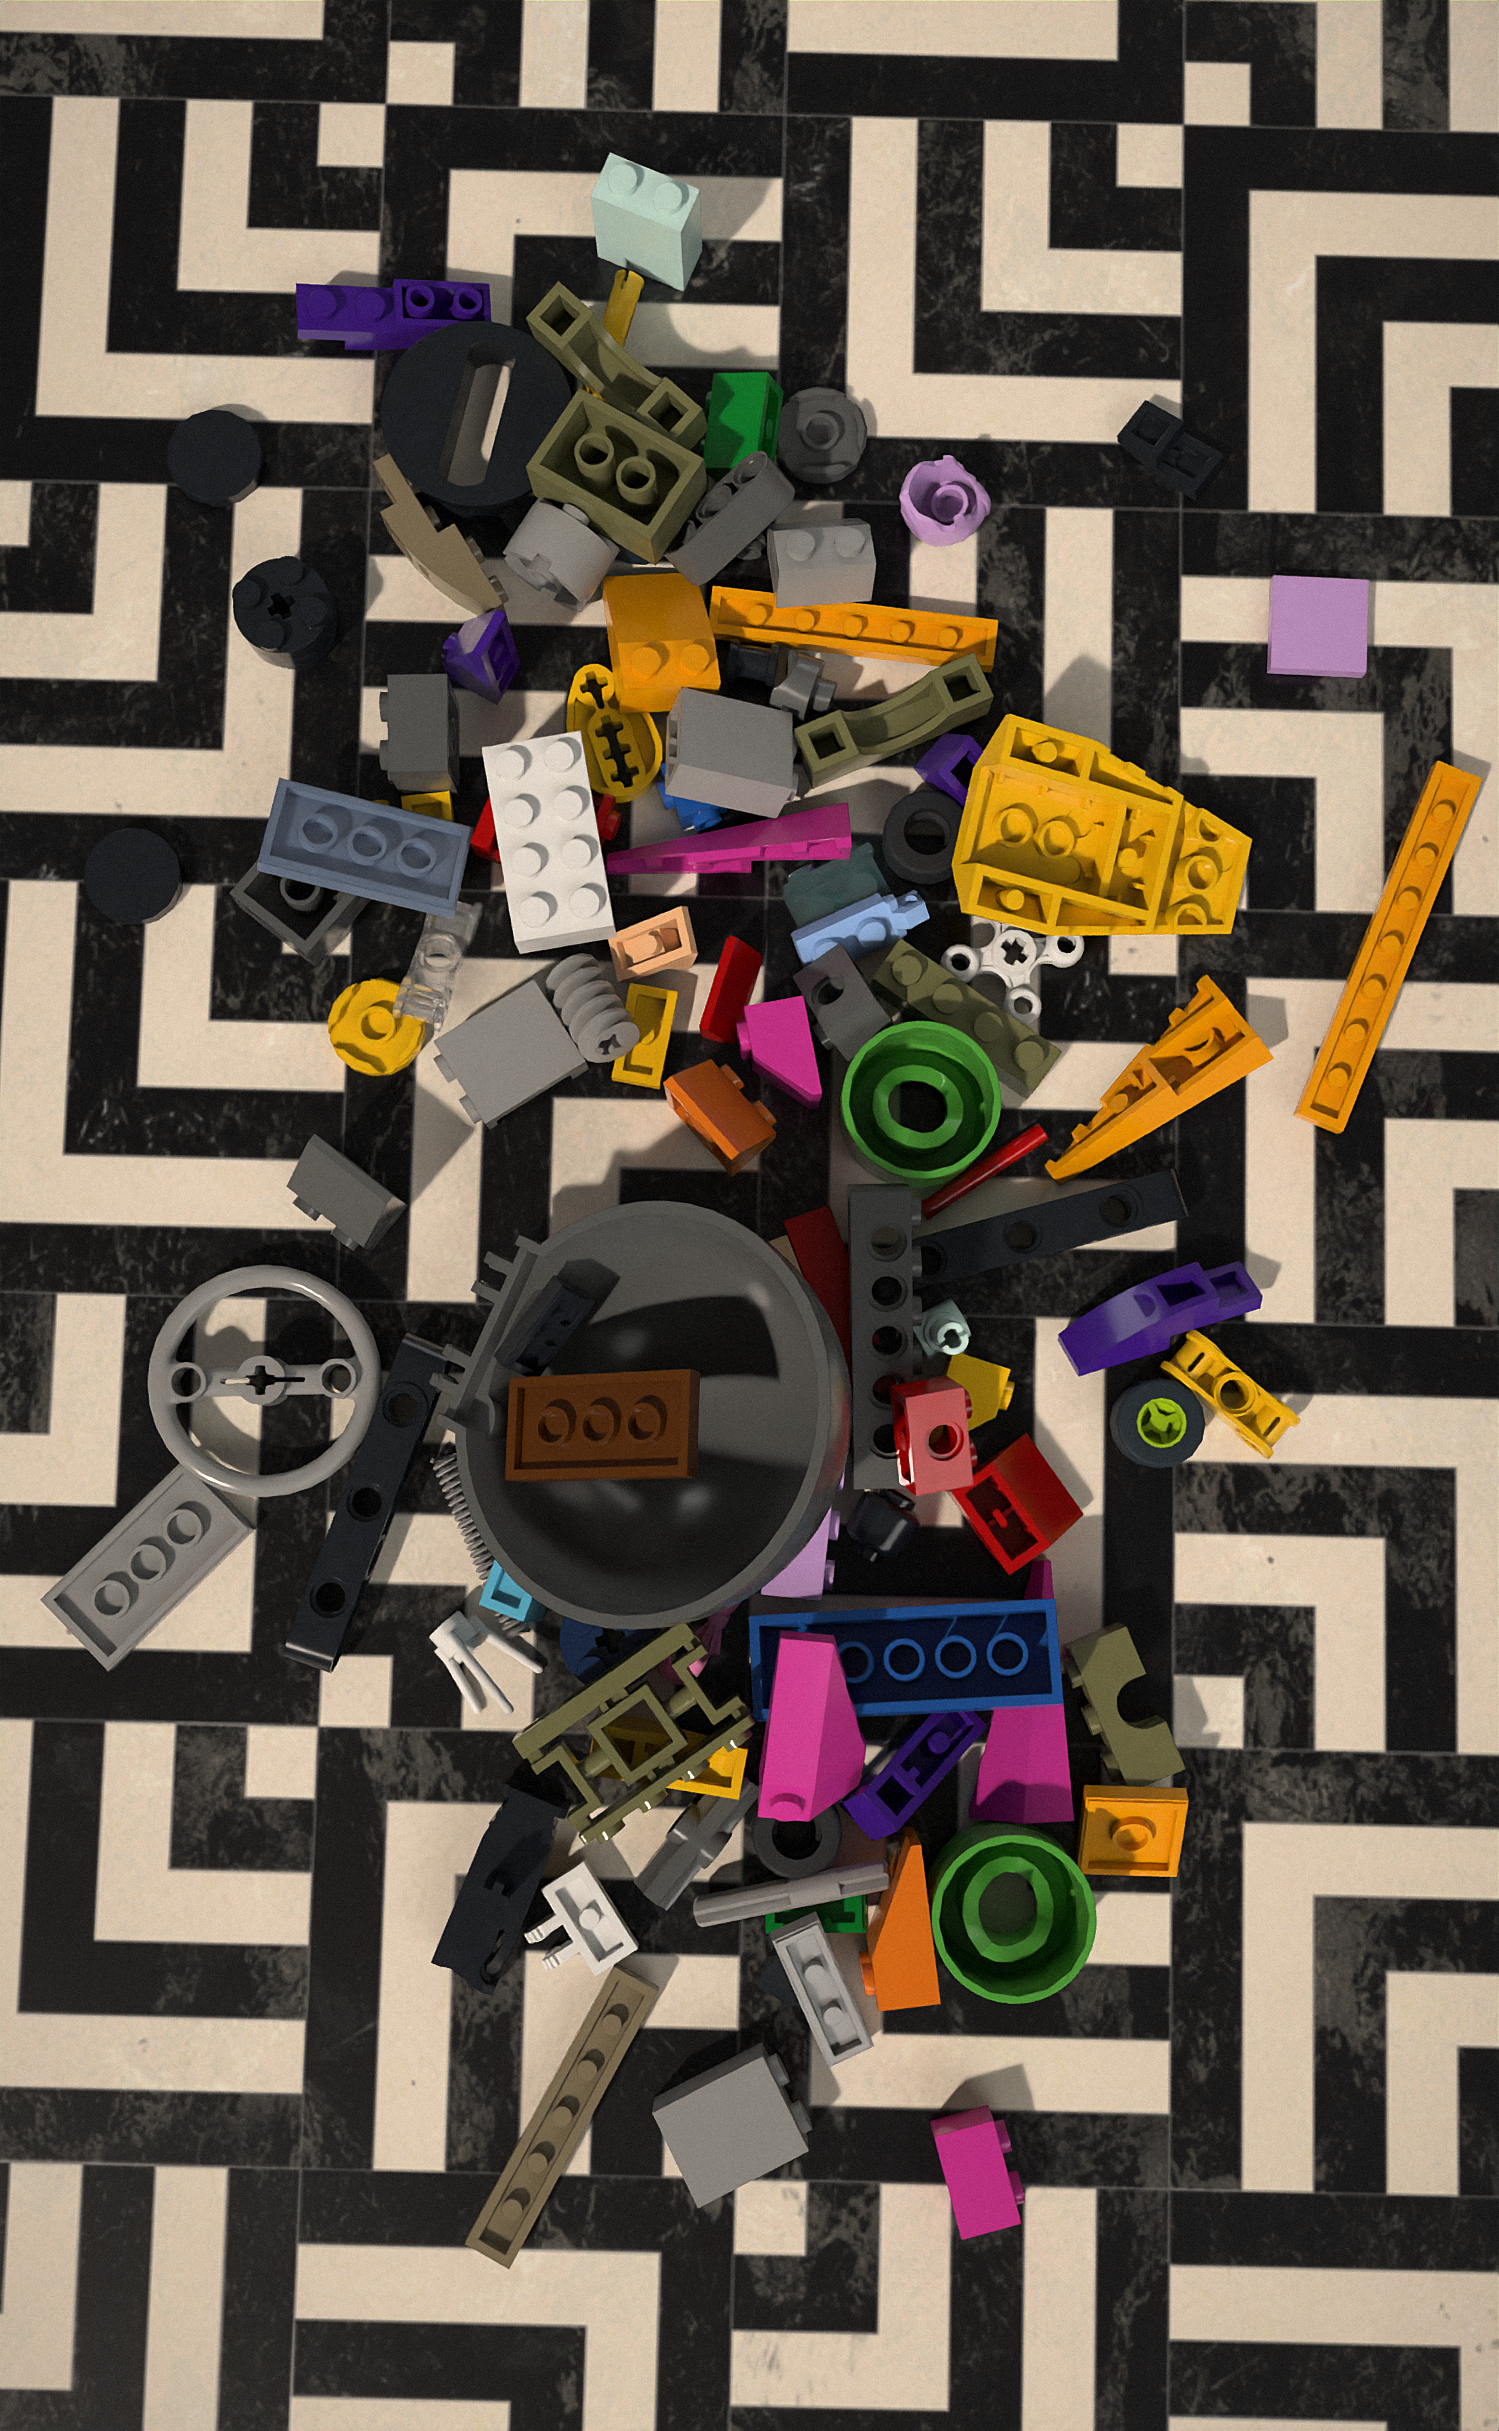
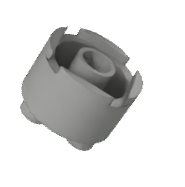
M538 498L510 539L503 554H506L504 560L507 565L530 586L539 592L542 587H545L557 593L554 598L555 602L567 608L582 611L615 561V557L620 549L607 537L595 534L586 527L590 520L578 508L565 503L560 510L551 502Z

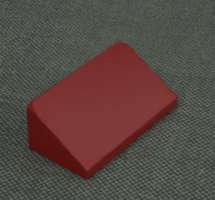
M730 936L726 939L699 1024L702 1037L728 1045H735L737 1042L736 1022L744 1020V1006L749 1004L762 963L761 954L737 937Z

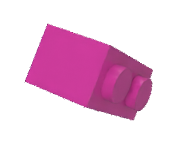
M985 2105L930 2121L961 2239L964 2240L1021 2224L1017 2205L1025 2203L1026 2200L1017 2170L1008 2172L1003 2153L1011 2152L1012 2148L1004 2120L994 2122L989 2106Z

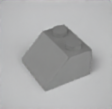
M860 518L770 524L764 529L776 608L871 601L876 558L870 525Z

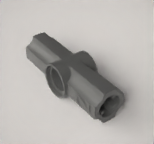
M744 1771L739 1800L703 1794L697 1802L692 1801L684 1809L665 1836L667 1840L634 1880V1883L646 1897L656 1905L668 1910L676 1902L683 1890L688 1887L701 1868L706 1869L716 1859L733 1834L730 1831L758 1798L759 1784L752 1776Z

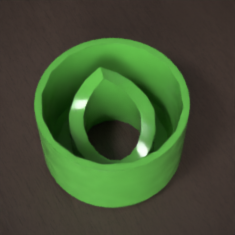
M911 1021L894 1025L876 1034L861 1047L848 1068L838 1105V1119L843 1140L854 1159L867 1172L886 1183H908L910 1188H925L942 1184L967 1169L990 1142L1000 1117V1083L987 1054L965 1033L951 1026L931 1021ZM911 1081L925 1082L934 1087L943 1098L946 1109L943 1124L935 1131L920 1133L900 1126L891 1118L888 1109L889 1096L894 1089L903 1083Z
M986 1820L973 1824L957 1833L943 1846L934 1859L926 1880L932 1936L943 1962L953 1976L966 1988L989 2000L1008 2004H1021L1051 1996L1076 1977L1087 1961L1093 1947L1097 1926L1096 1906L1091 1888L1084 1874L1055 1838L1030 1823L1020 1824ZM1004 1872H1014L1026 1878L1033 1887L1036 1899L1034 1913L1028 1923L1019 1930L1008 1933L996 1932L983 1925L980 1921L978 1914L979 1899L994 1877Z

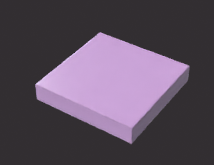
M1273 575L1269 587L1267 673L1362 678L1367 671L1369 580Z

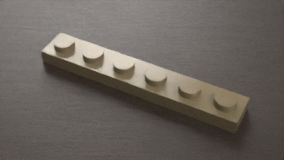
M618 1963L613 1965L467 2235L465 2245L510 2269L659 1991V1986Z

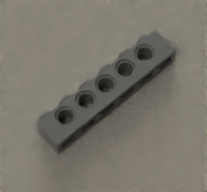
M908 1183L847 1184L850 1387L852 1394L851 1476L854 1489L905 1488L899 1483L895 1439L891 1442H880L873 1437L875 1431L880 1426L885 1424L893 1425L890 1394L877 1393L873 1389V1385L878 1378L885 1375L898 1378L900 1380L899 1384L913 1382V1375H922L921 1345H913V1326L922 1325L921 1296H913L912 1277H921L922 1272L920 1246L912 1247V1227H921L920 1197H912V1191ZM883 1226H890L898 1231V1239L895 1244L885 1249L875 1247L871 1243V1237L875 1230ZM890 1276L899 1281L897 1291L892 1296L886 1298L873 1294L872 1286L874 1282L881 1277ZM892 1326L899 1331L898 1339L889 1346L877 1345L872 1341V1337L880 1327Z

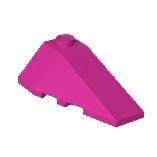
M781 1631L759 1767L757 1817L774 1818L780 1821L796 1820L809 1822L860 1785L866 1755V1742L863 1733H860L858 1727L857 1712L847 1690L846 1675L834 1635Z

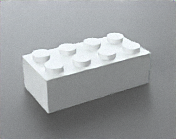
M581 731L482 747L512 930L519 953L616 938L615 923Z

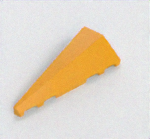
M1207 974L1196 983L1199 992L1184 1010L1176 1007L1168 1017L1171 1025L1154 1046L1146 1043L1100 1098L1103 1107L1088 1125L1084 1126L1079 1123L1071 1133L1074 1141L1055 1163L1049 1159L1044 1165L1059 1185L1064 1184L1274 1059L1260 1037L1236 1011L1229 999Z

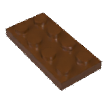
M692 1369L510 1378L505 1480L512 1482L697 1478L700 1372Z

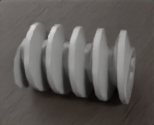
M584 953L572 955L561 961L551 971L545 984L547 998L553 1003L556 1013L561 1017L563 1025L569 1030L573 1042L578 1045L579 1052L585 1059L595 1063L610 1062L622 1057L634 1048L640 1037L639 1028L632 1022L630 1013L624 1009L621 998L615 995L613 985L607 981L605 972L599 968L598 961L592 955Z

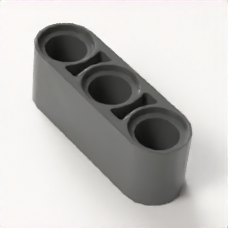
M755 451L749 454L699 500L663 555L693 586H700L708 582L791 504L795 495L794 486L767 453Z

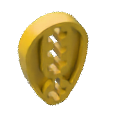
M589 664L580 668L574 676L568 697L566 727L567 733L581 731L592 794L604 798L605 793L615 796L616 803L638 799L656 784L661 774L660 764H663V748L657 728L649 712L618 714L614 678L610 670L599 664ZM591 679H596L599 685L607 684V686L602 688L603 709L598 708L596 700L590 692L582 693L588 689L587 681ZM606 723H611L614 729H623L617 732L619 748L621 751L630 750L629 753L625 754L626 768L629 773H638L632 777L633 785L624 788L621 781H612L618 778L616 762L614 759L605 760V758L611 755L608 739L606 737H597L603 733L602 725Z

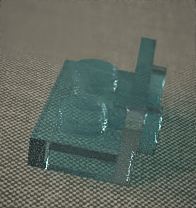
M870 842L860 847H857L856 843H852L849 859L832 860L814 869L812 864L806 865L787 877L789 883L783 886L782 898L799 929L876 893H879L881 897L892 894L873 859L874 850Z

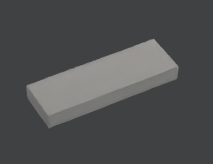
M816 1911L770 1932L771 1940L828 2068L874 2047L871 2036Z

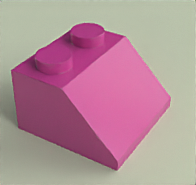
M797 996L744 1006V1021L736 1022V1035L741 1060L750 1058L753 1072L808 1109L819 1108L822 1089L804 997Z

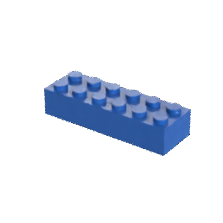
M1055 1599L749 1616L753 1715L755 1716V1721L767 1722L781 1631L834 1635L846 1675L847 1690L850 1700L854 1702L857 1717L1062 1707L1064 1704Z

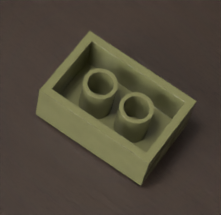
M581 388L578 389L526 466L534 496L551 502L560 510L565 503L573 505L589 518L588 527L655 566L708 488L703 458Z

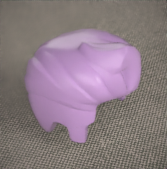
M944 455L943 460L924 461L914 466L907 474L899 496L901 513L909 529L920 541L935 547L950 546L965 541L980 526L984 517L989 515L991 510V500L984 487L976 481V477L968 473L963 465L957 462L951 455Z

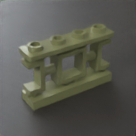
M690 1622L662 1629L519 1731L512 1741L523 1759L528 1758L536 1774H539L557 1760L560 1761L586 1799L569 1811L567 1816L571 1825L575 1826L578 1830V1837L584 1845L597 1838L600 1844L606 1842L625 1827L626 1824L622 1819L638 1807L642 1813L651 1810L668 1796L665 1790L667 1786L682 1777L685 1783L691 1781L710 1766V1762L707 1760L709 1756L723 1746L727 1752H730L743 1744L753 1734L749 1728L755 1724V1716L751 1709L743 1702L740 1694L735 1692L716 1706L689 1668L691 1664L708 1652L707 1647L699 1639L696 1630ZM682 1646L686 1648L687 1651L672 1661V1667L686 1686L665 1701L661 1700L648 1680L632 1691H629L626 1687ZM644 1699L671 1739L632 1766L605 1726ZM697 1703L713 1725L729 1714H732L734 1718L678 1758L675 1757L674 1754L685 1747L689 1740L675 1720L678 1716ZM599 1706L602 1712L588 1721L586 1726L600 1745L598 1749L580 1762H578L564 1740L545 1752L542 1746ZM613 1764L628 1787L644 1775H647L648 1779L593 1819L590 1817V1814L601 1807L604 1802L603 1796L591 1781L597 1774Z

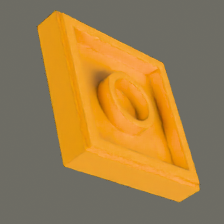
M1084 1785L1075 1863L1082 1873L1091 1875L1177 1877L1189 1802L1186 1788Z

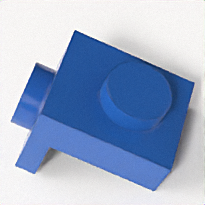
M666 762L660 764L662 781L656 783L659 796L666 811L672 808L675 809L683 830L693 826L695 830H704L722 820L721 815L727 813V808L666 795Z

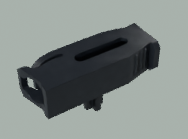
M508 1778L503 1786L501 1793L509 1797V1799L504 1800L489 1822V1827L480 1841L431 1960V1963L439 1967L453 1970L479 1992L493 1995L500 1977L495 1975V1973L501 1968L515 1943L555 1844L554 1838L557 1833V1818L565 1819L571 1803L565 1799L513 1778ZM501 1930H504L505 1937L503 1942L492 1955L488 1965H486V1959L491 1954Z

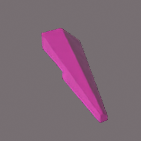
M848 802L777 817V819L771 818L607 854V874L751 873V861L849 859L852 842Z
M1050 1560L1031 1561L1030 1575L1023 1600L1054 1599ZM1064 1704L1062 1707L993 1710L984 1754L981 1756L978 1767L976 1785L972 1800L968 1806L969 1818L1020 1824L1074 1821Z

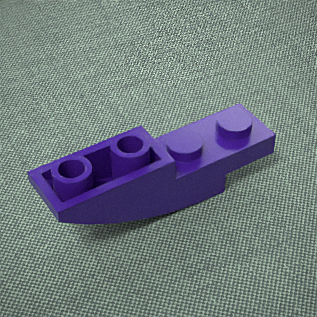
M394 279L393 288L296 283L298 338L344 340L345 350L405 349L412 347L426 335L451 324L469 321L492 322L490 284Z
M1240 1261L1205 1272L1198 1262H1194L1149 1279L1104 1302L1059 1333L1058 1342L1079 1377L1169 1349L1170 1338L1173 1335L1260 1309L1263 1295Z

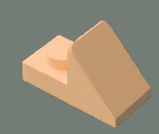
M687 906L677 907L616 932V938L608 939L617 982L630 983L664 969L688 970L692 968L698 955Z

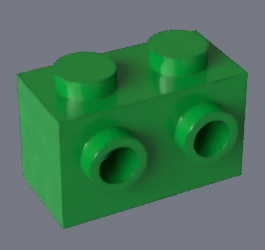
M768 372L714 373L712 391L708 392L705 401L708 431L706 432V438H703L700 443L699 456L704 459L706 473L716 483L726 476L742 459L755 451L767 453L775 463L784 391Z

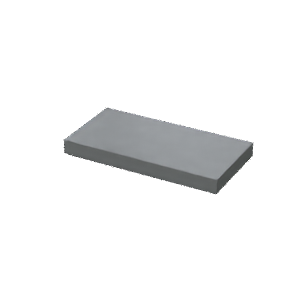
M179 1463L40 1600L108 1671H111L257 1528L218 1488L198 1479Z

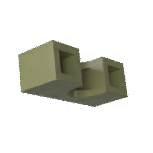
M1116 1622L1063 1644L1068 1655L1067 1658L1061 1660L1064 1671L1073 1688L1078 1686L1082 1688L1088 1704L1082 1706L1081 1711L1091 1734H1101L1107 1752L1100 1754V1757L1111 1782L1114 1783L1120 1780L1122 1786L1144 1787L1185 1770L1186 1768L1165 1720L1155 1715L1140 1722H1127L1119 1715L1117 1709L1119 1691L1128 1681L1146 1674L1127 1627Z

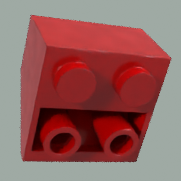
M1024 1433L972 1470L974 1485L946 1490L1000 1569L1008 1575H1011L1049 1548L1084 1515L1027 1433Z

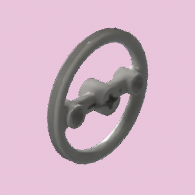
M272 1265L242 1267L220 1274L198 1286L186 1296L167 1318L156 1339L148 1373L149 1404L156 1428L166 1447L179 1463L198 1479L220 1490L241 1496L253 1497L287 1495L310 1488L332 1476L346 1464L362 1445L381 1396L382 1385L380 1355L373 1333L363 1315L349 1298L330 1283L308 1272ZM261 1287L285 1288L302 1293L319 1302L344 1327L355 1351L354 1356L350 1359L336 1358L328 1360L324 1364L288 1365L280 1358L263 1355L250 1357L241 1366L206 1367L202 1364L181 1363L176 1360V1354L181 1341L199 1315L228 1295L246 1289ZM344 1365L351 1373V1383L345 1391L336 1393L329 1386V1374L336 1366ZM189 1369L196 1370L201 1379L200 1388L192 1396L186 1395L181 1389L180 1384L182 1376ZM265 1371L266 1374L275 1375L278 1378H305L304 1382H275L274 1385L266 1386V1389L251 1383L226 1384L228 1379H256V1377L263 1376ZM325 1394L331 1398L352 1399L355 1402L353 1414L345 1430L327 1451L301 1468L272 1475L246 1474L229 1469L213 1461L199 1450L188 1437L176 1412V1406L179 1403H196L208 1397L241 1396L251 1404L265 1406L280 1404L289 1395Z

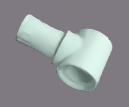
M951 1298L923 1312L922 1325L913 1326V1337L917 1345H921L922 1353L928 1360L941 1352L949 1355L961 1353L966 1349L968 1337L971 1336L965 1319Z

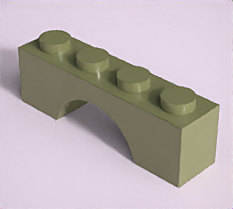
M559 281L527 316L526 320L534 338L605 403L689 451L708 431L703 409L667 377L660 378L638 363L610 335L595 313Z
M972 653L929 671L914 686L881 704L854 712L837 710L795 728L794 738L798 744L797 755L811 787L814 789L988 715L994 695L975 654Z
M901 938L872 977L870 985L876 995L906 1016L951 1026L973 1039L989 1057L997 1073L998 1080L1026 1100L1035 1091L1062 1053L1060 1049Z

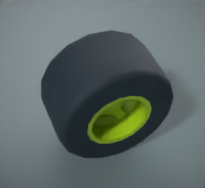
M1163 1378L1139 1381L1123 1390L1113 1404L1109 1421L1112 1439L1121 1453L1136 1464L1153 1468L1176 1466L1193 1456L1203 1440L1206 1425L1202 1405L1194 1393L1177 1381Z

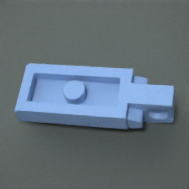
M915 890L898 898L894 897L893 894L881 897L879 893H876L793 931L791 937L804 969L839 943L842 944L853 960L861 958L898 941L897 939L907 934L906 929H911L930 917L924 900Z

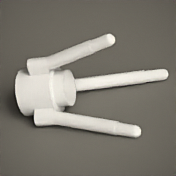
M457 1611L430 1635L429 1638L438 1647L434 1652L447 1666L474 1713H481L482 1706L459 1666L462 1662L465 1663L506 1714H511L514 1710L513 1705L472 1655L482 1645L476 1636L480 1635L536 1673L543 1671V1665L488 1628L476 1614L467 1620L460 1611Z

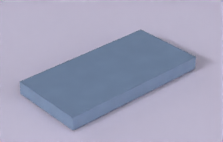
M279 778L257 862V871L453 919L473 827Z

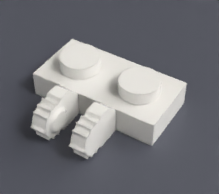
M585 1858L542 1886L541 1891L554 1912L537 1922L524 1933L529 1944H533L543 1940L552 1931L563 1925L571 1939L546 1953L545 1957L541 1960L546 1971H550L580 1952L595 1977L637 1950L639 1946Z

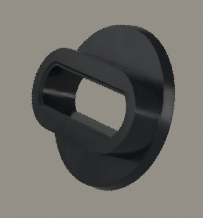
M469 321L451 324L417 341L405 352L393 368L387 380L381 403L383 436L388 451L401 472L413 485L429 496L434 506L443 515L461 523H482L496 518L511 503L517 502L533 492L526 466L572 400V395L566 376L559 363L541 343L525 332L511 326L489 321ZM490 364L506 366L513 371L485 479L472 486L453 484L447 481L475 372L478 368Z

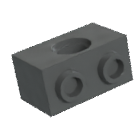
M841 943L792 976L802 993L800 996L804 997L808 1019L811 1022L818 1020L817 1023L811 1026L816 1036L828 1051L836 1046L847 1061L853 1059L861 1047L872 1037L895 1025L863 972Z

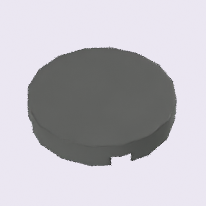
M813 387L797 392L789 398V402L781 410L776 448L778 461L789 474L806 483L827 484L842 480L856 469L865 453L867 425L862 410L856 403L853 404L845 398L844 393L833 388Z

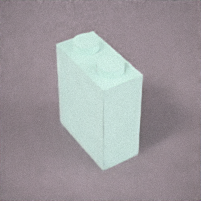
M610 153L591 194L598 257L684 292L702 252L700 189Z

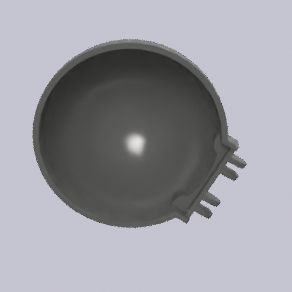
M641 1201L613 1206L581 1218L564 1227L543 1243L519 1235L515 1245L520 1246L514 1262L488 1251L484 1262L490 1268L506 1274L505 1282L501 1290H499L497 1286L489 1282L475 1280L471 1291L495 1303L473 1353L452 1344H446L442 1354L448 1360L465 1368L460 1382L448 1374L436 1372L433 1373L429 1383L452 1396L446 1413H439L435 1423L455 1433L457 1466L463 1494L472 1520L484 1544L510 1578L535 1600L561 1615L581 1623L604 1628L637 1630L672 1627L714 1615L753 1595L783 1572L805 1549L821 1526L834 1501L843 1477L852 1427V1394L848 1367L840 1340L826 1309L814 1289L797 1268L768 1241L737 1221L710 1209L671 1201ZM553 1275L589 1292L596 1300V1303L541 1376L680 1369L699 1371L700 1398L697 1478L512 1482L505 1480L510 1378L526 1376L501 1366L493 1355Z

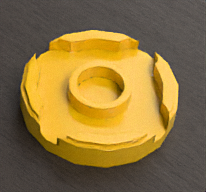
M383 978L370 979L371 981H363L360 984L356 983L346 988L335 1000L328 1018V1033L337 1056L353 1070L371 1076L391 1075L409 1066L421 1052L426 1037L425 1014L416 997L401 984Z

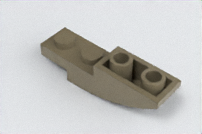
M390 453L374 461L373 465L379 481L393 505L380 512L387 531L418 572L456 604L477 616L496 609L506 613L503 604L509 601L508 595L497 576L493 575L487 578L479 565L485 561V558L471 535L463 538L455 523L444 529L431 505L422 508L415 494L421 491L401 472Z

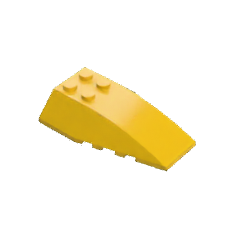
M1008 714L1005 715L973 767L951 866L962 913L1047 936L1231 934L1252 839L1204 808L1198 809L1183 799L1184 796L1171 787H1163L1145 775L1146 771L1135 764L1124 762L1110 753L1111 749L1102 743Z

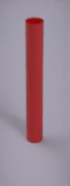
M1037 1123L921 1201V1214L927 1221L1048 1140L1045 1131Z

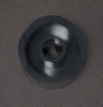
M293 556L270 559L253 567L235 584L232 590L235 622L242 635L261 659L278 667L301 670L318 664L331 653L336 644L335 639L340 628L341 616L339 608L324 581L310 566ZM290 611L292 615L284 619L283 615Z

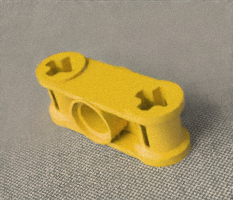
M1194 1329L1189 1330L1185 1335L1187 1338L1186 1343L1170 1362H1162L1159 1366L1160 1370L1170 1380L1177 1381L1191 1390L1204 1406L1234 1430L1235 1434L1252 1450L1264 1458L1270 1459L1274 1454L1272 1447L1290 1426L1296 1427L1300 1423V1418L1288 1406L1267 1393L1225 1357L1224 1353L1207 1337ZM1229 1380L1234 1382L1239 1390V1398L1232 1407L1225 1406L1220 1397V1390L1223 1384Z

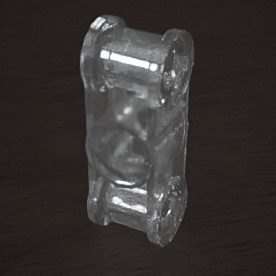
M457 901L453 919L430 913L426 914L423 931L409 971L404 976L399 988L392 1017L400 1019L404 1015L431 1024L433 1031H441L466 951L474 939L481 918L482 903L475 902L473 905ZM439 953L447 956L451 962L443 967H435L429 964L426 958L431 954Z

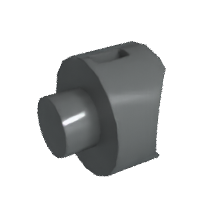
M790 650L785 671L787 678L780 685L773 688L769 708L792 713V720L804 724L811 709L828 714L838 683L822 678L825 665L824 660Z

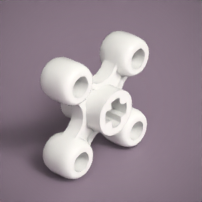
M989 920L994 928V938L988 946L971 948L964 944H956L944 952L940 960V966L965 984L981 974H992L1001 980L1005 987V999L1002 1003V1009L1028 1027L1038 1019L1041 1013L1040 998L1030 985L1031 971L1041 964H1052L1060 968L1074 965L1084 952L1085 942L1082 936L1032 938L1028 933L1023 932L1021 928ZM1057 942L1068 943L1071 947V952H1061ZM1010 947L1020 952L1018 959H1016L1013 965L1003 960ZM961 959L966 963L967 969L958 971L952 966L951 961ZM1014 1003H1025L1028 1006L1029 1013H1018L1014 1008Z

